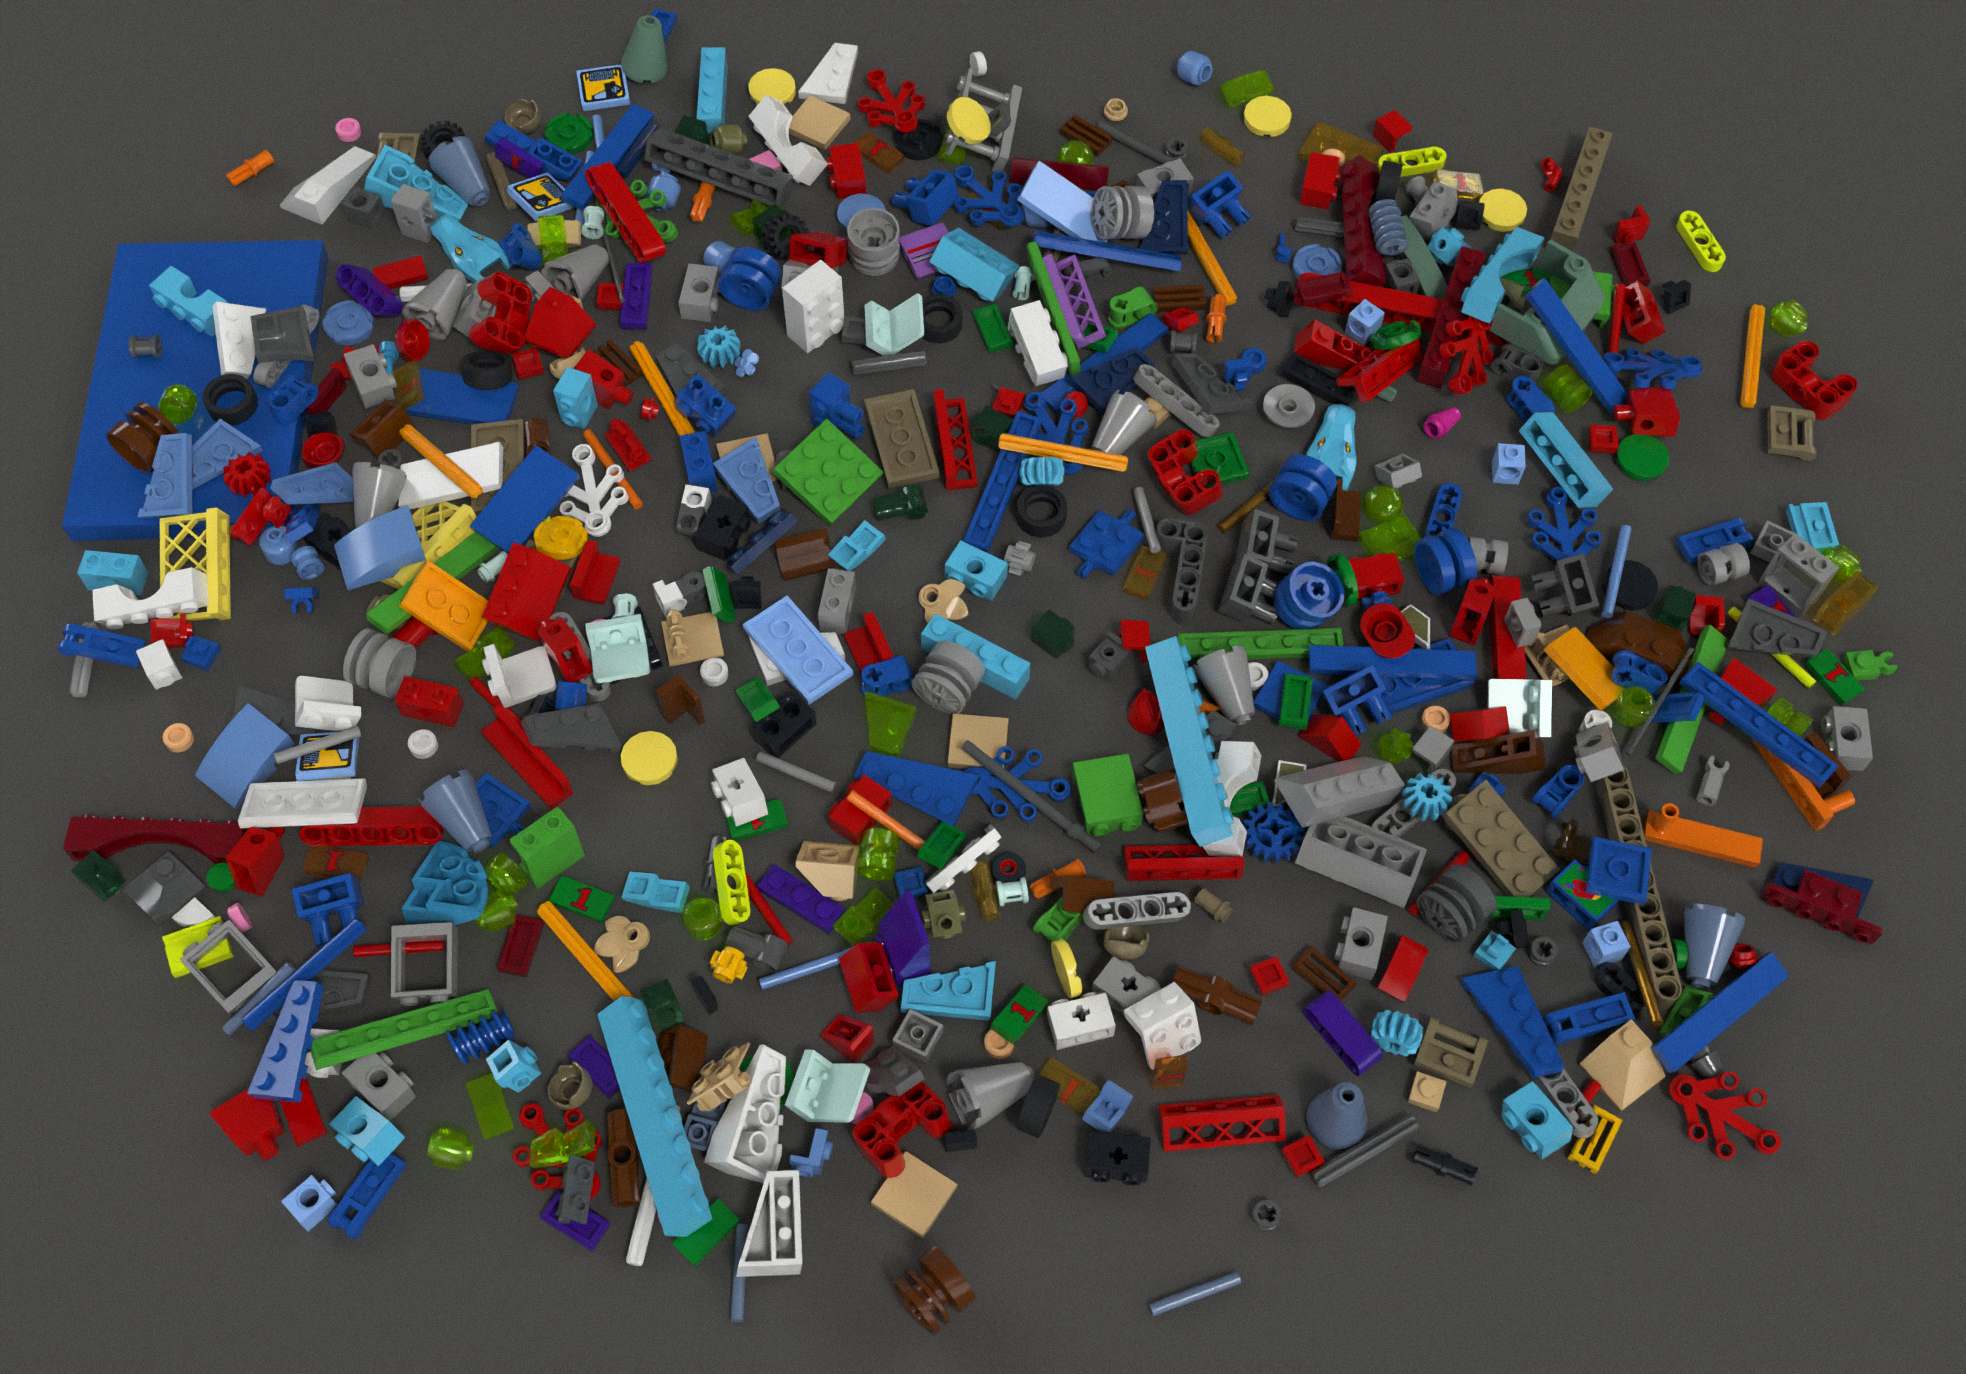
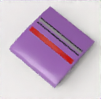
M943 223L900 237V249L905 261L909 262L916 281L940 273L935 269V265L930 263V260L942 236L949 233Z

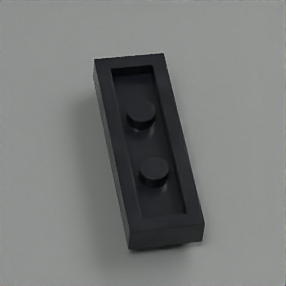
M1295 352L1281 369V376L1334 404L1350 407L1358 396L1355 385L1338 386L1336 381L1340 377L1338 374Z

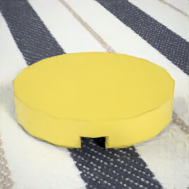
M776 68L757 72L751 77L748 84L749 96L751 100L756 102V105L760 103L765 95L780 100L785 104L788 101L790 103L796 94L793 77L786 71Z
M1259 96L1252 99L1246 105L1244 123L1256 135L1264 137V134H1270V137H1275L1284 133L1289 128L1292 114L1290 107L1281 99L1272 96Z
M960 97L950 104L947 111V120L953 133L958 138L961 136L966 139L964 142L977 145L983 142L991 131L989 116L984 108L968 97Z
M1492 189L1484 193L1479 200V203H1484L1485 205L1482 223L1484 221L1492 230L1501 232L1512 231L1525 220L1527 213L1526 203L1519 194L1511 190Z
M654 731L640 732L631 737L623 746L620 755L622 768L627 777L632 781L635 780L647 786L659 784L668 779L678 762L676 746L672 740L663 733Z
M1063 939L1051 942L1055 968L1068 998L1080 996L1082 993L1081 979L1079 976L1076 977L1075 969H1077V964L1069 944Z

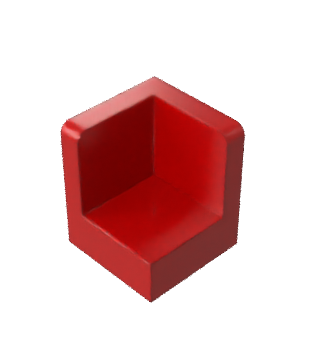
M1393 110L1376 119L1373 137L1389 153L1395 151L1398 138L1411 132L1412 125L1396 110Z
M1695 596L1688 608L1689 635L1691 637H1700L1703 627L1711 625L1721 633L1725 626L1724 597Z
M1121 620L1117 636L1122 639L1123 649L1139 650L1140 662L1146 663L1148 657L1145 647L1151 645L1148 621Z

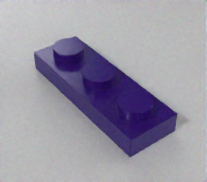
M627 263L623 293L625 302L622 303L620 320L621 329H647L653 274L652 263Z
M775 864L772 865L757 885L762 894L827 934L832 932L846 913L845 907L829 897L823 896L819 891Z

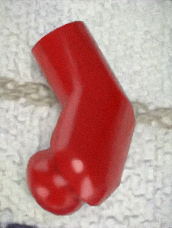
M1548 157L1541 163L1542 172L1547 178L1544 189L1549 193H1553L1563 173L1554 159Z

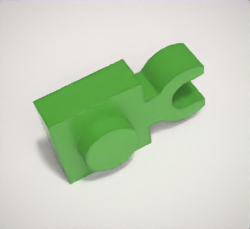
M1873 650L1846 652L1842 657L1846 669L1857 681L1877 679L1881 673L1891 675L1898 668L1897 665L1885 663V661H1890L1893 657V652H1883L1880 656L1875 657Z

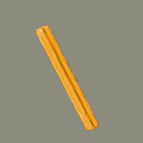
M1187 210L1188 241L1218 294L1226 297V306L1234 305L1237 301V295L1190 212Z
M1757 304L1752 305L1749 313L1740 402L1743 408L1747 407L1749 409L1754 407L1757 400L1765 307Z
M635 341L629 348L630 352L678 435L695 433L688 419L682 416L676 409V399L643 343Z
M406 424L404 428L400 429L399 433L405 441L471 498H477L478 495L483 493V488L480 487L478 482L414 427Z
M1005 433L1000 435L998 443L999 448L1042 457H1056L1063 461L1122 472L1126 471L1128 465L1127 456Z
M550 901L542 903L537 910V914L613 1001L621 996L634 998Z

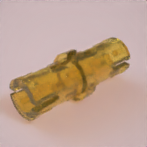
M1210 127L1203 130L1202 133L1206 136L1200 135V140L1213 148L1215 154L1224 156L1235 166H1239L1243 162L1240 157L1245 158L1246 154L1232 145L1230 139L1221 137Z
M986 861L977 862L972 871L976 885L974 894L979 899L981 917L986 922L995 921L1001 916L996 900L998 890L992 881L990 864Z

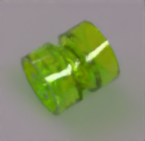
M1569 364L1556 368L1543 383V388L1551 397L1557 398V403L1566 413L1574 412L1583 406L1593 392L1584 380L1578 379V374Z
M1780 696L1767 713L1801 737L1814 719L1801 710L1795 712L1793 710L1794 705Z
M874 828L865 830L862 836L861 851L863 853L859 856L858 874L874 881L893 879L896 869L895 856L898 854L900 837L886 829Z

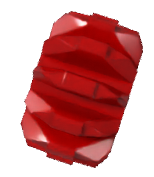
M250 451L245 456L238 453L237 459H228L229 466L223 467L224 482L235 496L241 494L246 499L250 493H257L261 487L266 490V484L271 482V469L268 463L259 454L254 456Z

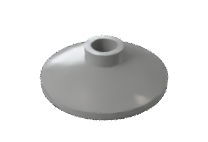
M1282 384L1273 387L1267 392L1263 401V409L1268 419L1276 425L1285 428H1296L1305 425L1311 420L1315 411V402L1311 394L1304 388L1293 384Z

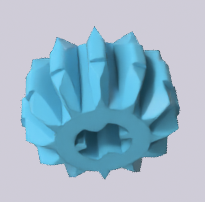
M714 325L713 330L705 329L704 335H699L697 351L704 364L710 363L712 369L716 365H720L723 369L726 363L733 365L734 359L739 357L741 344L734 330L728 331L726 325L721 329Z
M1031 457L1021 462L1020 477L1021 483L1025 486H1054L1063 482V460L1059 458Z
M1432 772L1428 774L1427 778L1421 773L1417 774L1415 779L1410 778L1402 792V798L1405 799L1403 803L1404 808H1412L1410 812L1411 817L1419 814L1421 815L1422 822L1426 820L1427 816L1434 822L1439 815L1442 816L1448 810V806L1452 802V796L1449 795L1451 791L1450 786L1442 785L1444 782L1443 777L1437 780L1433 779Z
M1385 1010L1384 1012L1377 1013L1372 1024L1370 1037L1379 1048L1384 1049L1385 1053L1390 1052L1395 1056L1397 1054L1408 1056L1409 1054H1416L1422 1040L1423 1027L1416 1018H1410L1409 1014H1402L1398 1010L1396 1012Z

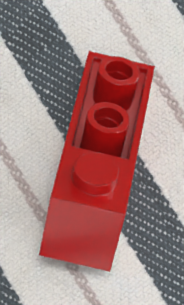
M1313 320L1297 333L1294 347L1295 353L1320 366L1347 371L1373 352L1317 320Z

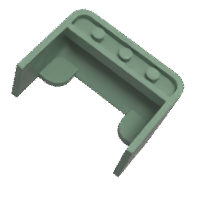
M1550 239L1539 268L1572 285L1561 301L1584 332L1602 308L1605 300L1604 293L1589 262ZM1503 304L1498 306L1490 328L1491 332L1524 351L1539 356L1545 363L1558 364L1564 359L1567 354L1533 307L1528 309L1522 316Z

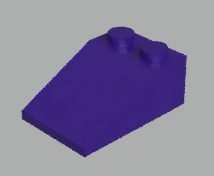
M909 890L903 893L878 923L879 935L874 936L875 942H882L896 987L903 986L904 980L930 975V943L912 892Z

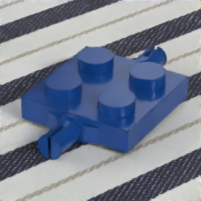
M1127 509L1120 519L1099 510L1069 546L1070 553L1081 558L1084 562L1079 570L1076 571L1080 578L1082 576V579H1086L1087 575L1094 568L1115 576L1144 540V533L1129 525L1137 516L1133 510Z
M486 772L475 784L493 836L489 841V847L494 849L506 835L511 832L517 835L525 829L519 822L531 808L529 801Z

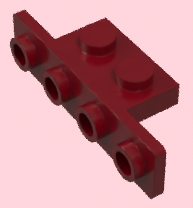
M1015 157L1012 159L1011 182L1026 183L1034 166L1040 161L1081 190H1098L1103 186H1107L1108 166Z
M1807 869L1802 873L1796 892L1769 882L1760 895V899L1767 901L1773 907L1784 908L1794 912L1802 919H1811L1823 924L1831 931H1840L1852 936L1853 939L1861 943L1874 944L1883 932V928L1856 917L1863 892Z

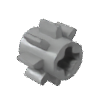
M1019 541L1016 543V546L1009 545L1004 561L1010 567L1009 573L1021 576L1024 571H1031L1036 557V553L1030 551L1031 544Z

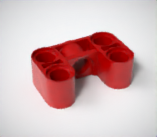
M496 272L481 280L477 286L480 297L496 306L495 317H488L473 325L470 329V337L479 347L509 355L521 349L525 344L524 337L529 323L532 292L526 284L505 273Z
M1801 341L1779 357L1771 372V379L1805 410L1815 412V419L1825 420L1849 403L1857 389L1858 383L1854 377L1848 374L1837 375L1829 382L1823 381L1811 370L1819 355V347L1812 341Z
M1179 430L1154 444L1148 451V457L1159 482L1174 502L1178 511L1184 515H1192L1219 500L1223 495V486L1219 474L1212 469L1203 470L1192 477L1186 476L1182 467L1197 457L1198 448L1194 435L1190 431ZM1184 444H1190L1186 448H1180ZM1167 457L1163 461H1157L1159 458ZM1210 483H1214V484H1215V485H1214L1213 487H1211V488H1205V486H1206L1207 484H1210ZM1187 496L1192 497L1188 501H1182V499Z
M921 1081L901 1096L891 1095L882 1101L876 1109L854 1126L853 1137L862 1156L881 1175L887 1178H894L900 1175L905 1168V1159L897 1143L917 1125L931 1137H943L946 1132L951 1130L952 1121L945 1103ZM935 1116H940L935 1120H931ZM873 1137V1139L865 1141L867 1138ZM888 1156H893V1157H892L891 1159H889V1160H884V1159L887 1158Z

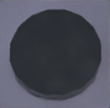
M918 119V126L913 131L904 133L896 130L894 136L897 151L902 156L911 160H927L935 156L942 146V133L939 131V127L925 119Z
M1624 561L1615 602L1616 606L1620 605L1625 610L1633 611L1641 610L1650 605L1658 590L1656 576L1650 568L1640 562ZM1612 565L1606 571L1602 582L1605 596Z

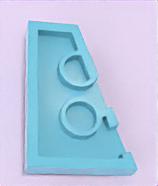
M996 961L987 962L984 966L970 968V966L959 968V971L951 973H936L904 980L901 1013H908L912 1009L922 1015L990 1021Z

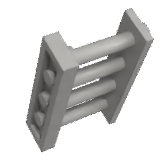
M969 68L966 75L960 76L956 87L959 90L958 98L968 97V93L972 92L999 103L1003 101L1010 105L1011 123L997 137L988 135L997 143L994 148L982 143L977 145L964 142L966 139L961 136L958 138L949 129L945 139V143L948 144L946 155L951 156L956 145L989 156L990 160L993 161L991 171H1002L1009 159L1022 87L1013 84L1009 93L997 92L971 82L973 69ZM981 105L986 111L987 115H989L994 110L992 108Z

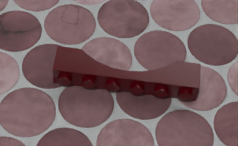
M1358 155L1341 167L1346 278L1350 281L1380 287L1386 283L1385 263L1380 253L1377 252L1369 217L1370 202L1377 190L1380 173L1377 166L1361 155Z
M1461 246L1416 382L1438 389L1442 388L1451 357L1443 358L1441 356L1440 345L1448 341L1457 342L1458 336L1450 337L1447 334L1446 325L1454 320H1464L1466 314L1461 312L1464 305L1461 297L1466 287H1470L1473 278L1478 276L1486 255L1485 252Z
M84 815L83 817L70 818L63 850L73 861L102 862L112 855L131 847L167 843L195 850L216 865L218 863H227L226 856L248 829L240 828L238 821L214 823L210 820L201 819L197 822H185L178 818L160 821L150 817H142L140 820H135L122 816H113L110 819L99 818L94 815Z

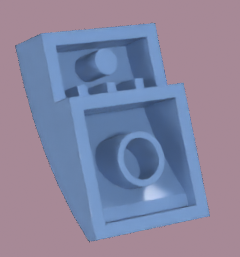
M409 506L390 511L364 523L334 545L348 591L394 577L400 568L426 560Z
M247 703L216 739L201 762L195 777L237 810L244 803L250 784L264 783L277 770L274 765L276 760L273 753L291 748L294 742L286 732Z

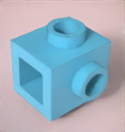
M1444 227L1437 230L1431 236L1430 243L1427 246L1433 252L1432 256L1435 261L1441 265L1445 263L1451 267H1455L1461 246L1472 249L1471 246L1462 240L1465 236L1455 228L1450 230Z
M507 1040L486 1059L495 1081L502 1088L508 1087L518 1093L529 1086L541 1074L536 1064L538 1060L536 1054L529 1047L525 1046L523 1048L510 1040Z

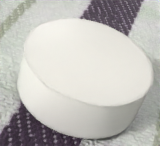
M980 51L971 53L969 60L970 67L973 69V75L975 77L985 75L987 64L983 53Z
M707 659L700 667L701 678L709 686H719L728 678V667L722 659Z
M1248 663L1252 691L1261 690L1268 678V671L1260 663Z
M421 729L410 735L408 748L414 757L425 759L431 757L437 751L438 742L431 731Z

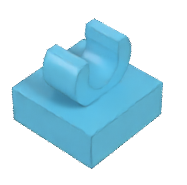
M1491 931L1475 951L1473 957L1493 971L1500 970L1516 948L1509 944V941L1503 936Z

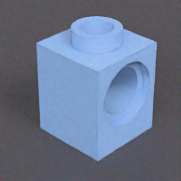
M1364 299L1349 313L1345 333L1365 346L1371 341L1370 336L1372 333L1377 335L1376 331L1382 325L1385 312Z
M1498 443L1492 459V483L1519 485L1526 467L1525 445Z
M1618 921L1591 929L1582 942L1595 969L1605 963L1621 961L1631 947Z
M312 1175L281 1201L308 1232L337 1206V1203L331 1198L336 1192L324 1179L318 1183ZM319 1196L315 1205L306 1207V1203L311 1197Z

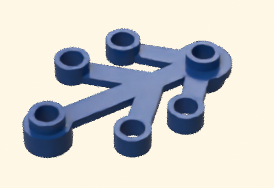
M962 165L956 168V183L962 188L969 187L981 198L958 197L954 201L955 210L958 213H966L970 208H994L997 210L992 212H983L979 209L973 210L970 213V221L973 226H981L985 221H1001L1003 225L1009 227L1022 223L1024 212L1018 205L1019 201L1017 200L1022 191V187L1019 184H1011L1007 188L1009 202L1005 204L1002 202L1003 187L1007 184L1004 172L997 171L992 174L993 190L991 193L975 180L974 169L971 166Z
M1627 349L1624 357L1613 352L1603 355L1604 362L1614 375L1618 374L1621 369L1647 370L1635 375L1634 385L1639 388H1648L1651 379L1666 371H1670L1672 373L1661 376L1659 385L1664 389H1674L1677 380L1683 377L1694 378L1700 375L1703 370L1701 360L1696 357L1684 356L1679 360L1661 350L1651 351L1650 356L1641 353L1637 349Z
M1039 392L1028 394L1025 399L1027 410L1029 413L1042 418V425L1048 433L1038 432L1036 439L1066 445L1064 441L1072 417L1077 412L1074 400L1065 399L1061 402L1060 409L1062 415L1056 428L1046 411L1047 401L1044 396ZM1034 399H1039L1037 403L1031 404ZM1067 405H1073L1072 409L1065 410V407ZM1079 418L1072 424L1075 434L1070 446L1081 448L1084 436L1089 432V426L1086 420ZM1079 425H1085L1082 430H1077ZM1063 461L1064 474H1077L1082 469L1083 464L1074 462L1066 464V461Z
M1562 487L1550 489L1545 498L1546 506L1554 511L1557 529L1544 520L1545 515L1540 510H1532L1527 518L1529 526L1541 531L1533 535L1531 546L1536 550H1541L1556 562L1582 553L1586 556L1592 549L1598 548L1602 541V536L1599 532L1589 531L1584 538V543L1575 552L1573 551L1572 543L1587 527L1595 524L1598 515L1591 508L1584 509L1578 522L1569 530L1565 509L1568 494ZM1532 517H1537L1539 521L1534 520ZM1549 537L1560 544L1561 551L1548 543ZM1589 538H1594L1597 542H1593ZM1536 539H1540L1544 543H1539L1536 541Z
M1007 746L1001 747L993 760L1001 766L1010 765L1014 761V751ZM1036 749L1029 750L1026 753L1025 759L1009 772L1019 779L1032 768H1038L1042 764L1041 752ZM1008 752L1011 757L1008 760H1004L1001 758V754ZM1036 755L1039 761L1035 763L1030 762L1029 757ZM984 766L982 768L970 767L964 771L980 776V781L976 784L971 795H979L991 809L994 818L1004 819L1008 815V805L1002 800H997L989 788L1000 789L1019 811L1020 818L1024 822L1035 820L1037 816L1036 807L1033 804L1026 803L1021 795L998 777H992L993 773ZM1056 778L1051 782L1019 779L1035 793L1048 794L1053 802H1065L1070 796V784L1063 778ZM1062 785L1065 790L1059 793L1054 790V787ZM997 806H1002L1005 808V812L997 814L994 809ZM1025 809H1031L1034 814L1030 817L1024 816L1023 811Z

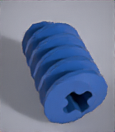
M502 1007V1017H499L495 1011L491 1012V1022H488L483 1016L479 1017L480 1027H476L472 1021L468 1022V1032H465L460 1026L457 1027V1037L455 1038L448 1031L446 1032L457 1059H460L466 1065L469 1064V1054L476 1060L480 1059L481 1048L489 1055L492 1053V1044L499 1048L503 1045L504 1038L515 1043V1032L504 1007Z

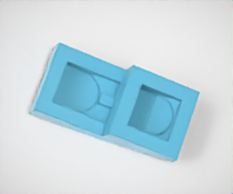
M864 520L849 538L845 535L828 554V557L846 571H851L866 560L886 540L885 535Z
M630 871L621 898L645 907L683 913L690 886L687 882L659 879L656 874Z

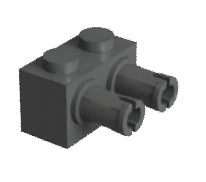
M1254 509L1242 523L1236 562L1245 553L1269 564L1267 569L1288 576L1293 570L1294 559L1273 553L1274 546L1293 553L1298 543V536L1277 530L1278 516Z
M1244 553L1231 568L1218 612L1241 622L1252 615L1272 625L1277 618L1275 607L1258 600L1260 593L1274 599V591L1278 583L1265 577L1269 564Z
M1584 553L1558 560L1554 570L1531 575L1532 582L1536 583L1534 584L1535 592L1557 585L1563 587L1564 590L1561 596L1538 601L1540 609L1550 607L1541 610L1543 618L1564 611L1574 616L1599 608V602Z

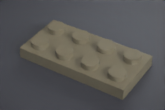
M912 389L864 399V406L888 489L939 478V469L915 390Z
M523 419L471 425V448L500 442L503 446L502 486L526 458V432ZM499 489L482 493L477 498H471V507L476 516L481 513Z
M1487 780L1477 785L1442 815L1507 896L1529 897L1560 870Z

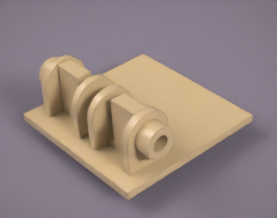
M677 609L668 611L666 621L661 623L669 666L724 656L717 618L713 616L712 612L683 617Z
M1568 625L1547 633L1539 631L1534 643L1525 646V654L1542 680H1552V687L1568 681L1570 678L1543 649L1549 643L1570 630Z
M748 1042L740 1048L734 1046L723 1055L721 1060L708 1062L700 1070L701 1076L692 1086L693 1092L687 1104L690 1105L697 1101V1106L701 1111H711L727 1101V1099L748 1088V1083L751 1082L750 1076L746 1072L742 1073L739 1067L750 1043Z

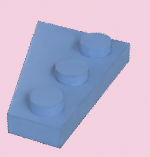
M219 419L192 446V490L222 474L224 471L223 467L229 466L228 459H237L238 453L245 456L250 451L255 456L263 452L261 445L222 419Z
M187 433L161 435L152 465L154 468L150 485H146L144 494H147L143 509H139L138 518H161L193 514L192 435Z
M757 437L713 463L714 470L739 501L748 506L749 513L758 524L780 511V504L769 477Z
M336 462L274 479L270 487L286 504L354 502L353 478Z

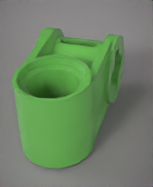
M1136 287L1111 299V312L1108 315V323L1115 329H1124L1139 322L1150 313L1154 315L1157 312L1158 306L1143 287Z
M1063 896L1049 911L1040 917L1033 928L1034 932L1043 934L1051 942L1063 939L1066 942L1071 933L1083 922V913L1063 911Z

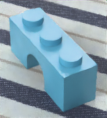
M173 266L166 269L149 285L154 295L152 298L159 307L163 309L166 307L178 319H185L190 322L192 327L198 332L204 331L211 337L216 334L212 306L215 302L228 303L225 299L209 289L201 296L193 298L197 292L190 277Z

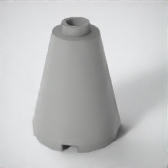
M593 244L548 261L544 265V269L541 270V274L556 290L579 298L582 301L609 264L608 253L603 247Z
M446 269L405 304L402 310L404 318L418 319L426 326L430 338L445 340L451 332L467 287L465 275L457 269Z
M1116 390L1110 398L1091 450L1117 455L1123 454L1156 424L1157 415L1154 414L1152 417L1148 412L1151 407L1139 397L1127 391L1124 395L1119 394L1120 390Z
M356 462L353 464L355 529L378 516L393 511L406 483L407 475H405L404 471L380 464L379 467H370L371 462Z
M1243 645L1232 646L1233 652H1225L1224 649H1220L1197 660L1198 665L1193 664V669L1225 718L1237 724V726H1241L1251 721V716L1255 714L1247 652Z
M1022 1062L956 1070L948 1074L947 1085L952 1083L953 1092L948 1093L949 1099L961 1124L968 1123L970 1125L968 1130L979 1129L1025 1096L1035 1079L1033 1070Z

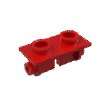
M617 418L610 421V431L605 433L604 436L629 472L652 460L628 423L624 424L622 420Z
M263 487L252 495L253 499L238 520L229 527L231 530L229 535L235 540L240 538L248 546L252 545L267 524V521L263 518L262 509L265 503L270 501L273 496Z

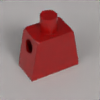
M824 232L791 234L789 259L808 265H814L819 260H822L830 268L845 264L848 241L846 238ZM813 245V250L810 251L808 246Z
M588 349L574 369L591 375L598 405L606 409L612 408L616 401L626 406L629 405L634 397V392L624 387V373Z
M1659 386L1632 390L1628 393L1626 405H1614V420H1628L1632 433L1664 437L1676 436L1681 416L1670 389H1664Z
M1470 579L1449 637L1475 646L1497 589L1491 585L1488 579ZM1468 611H1474L1477 614L1475 621H1470L1466 618Z
M563 618L556 620L546 619L540 624L538 630L540 639L547 654L566 682L575 683L593 672L580 640ZM567 650L572 652L569 660L562 654Z
M1736 658L1730 661L1721 676L1722 680L1760 708L1765 707L1778 690ZM1714 709L1709 713L1710 719L1718 725H1722L1727 720Z
M250 827L228 853L226 861L236 889L260 897L264 896L284 859V853L279 841L285 833L283 827H267L265 830Z
M248 1088L213 1109L209 1114L246 1156L257 1151L261 1159L266 1161L279 1153L274 1140L283 1135L285 1129L275 1100L253 1098L247 1094Z

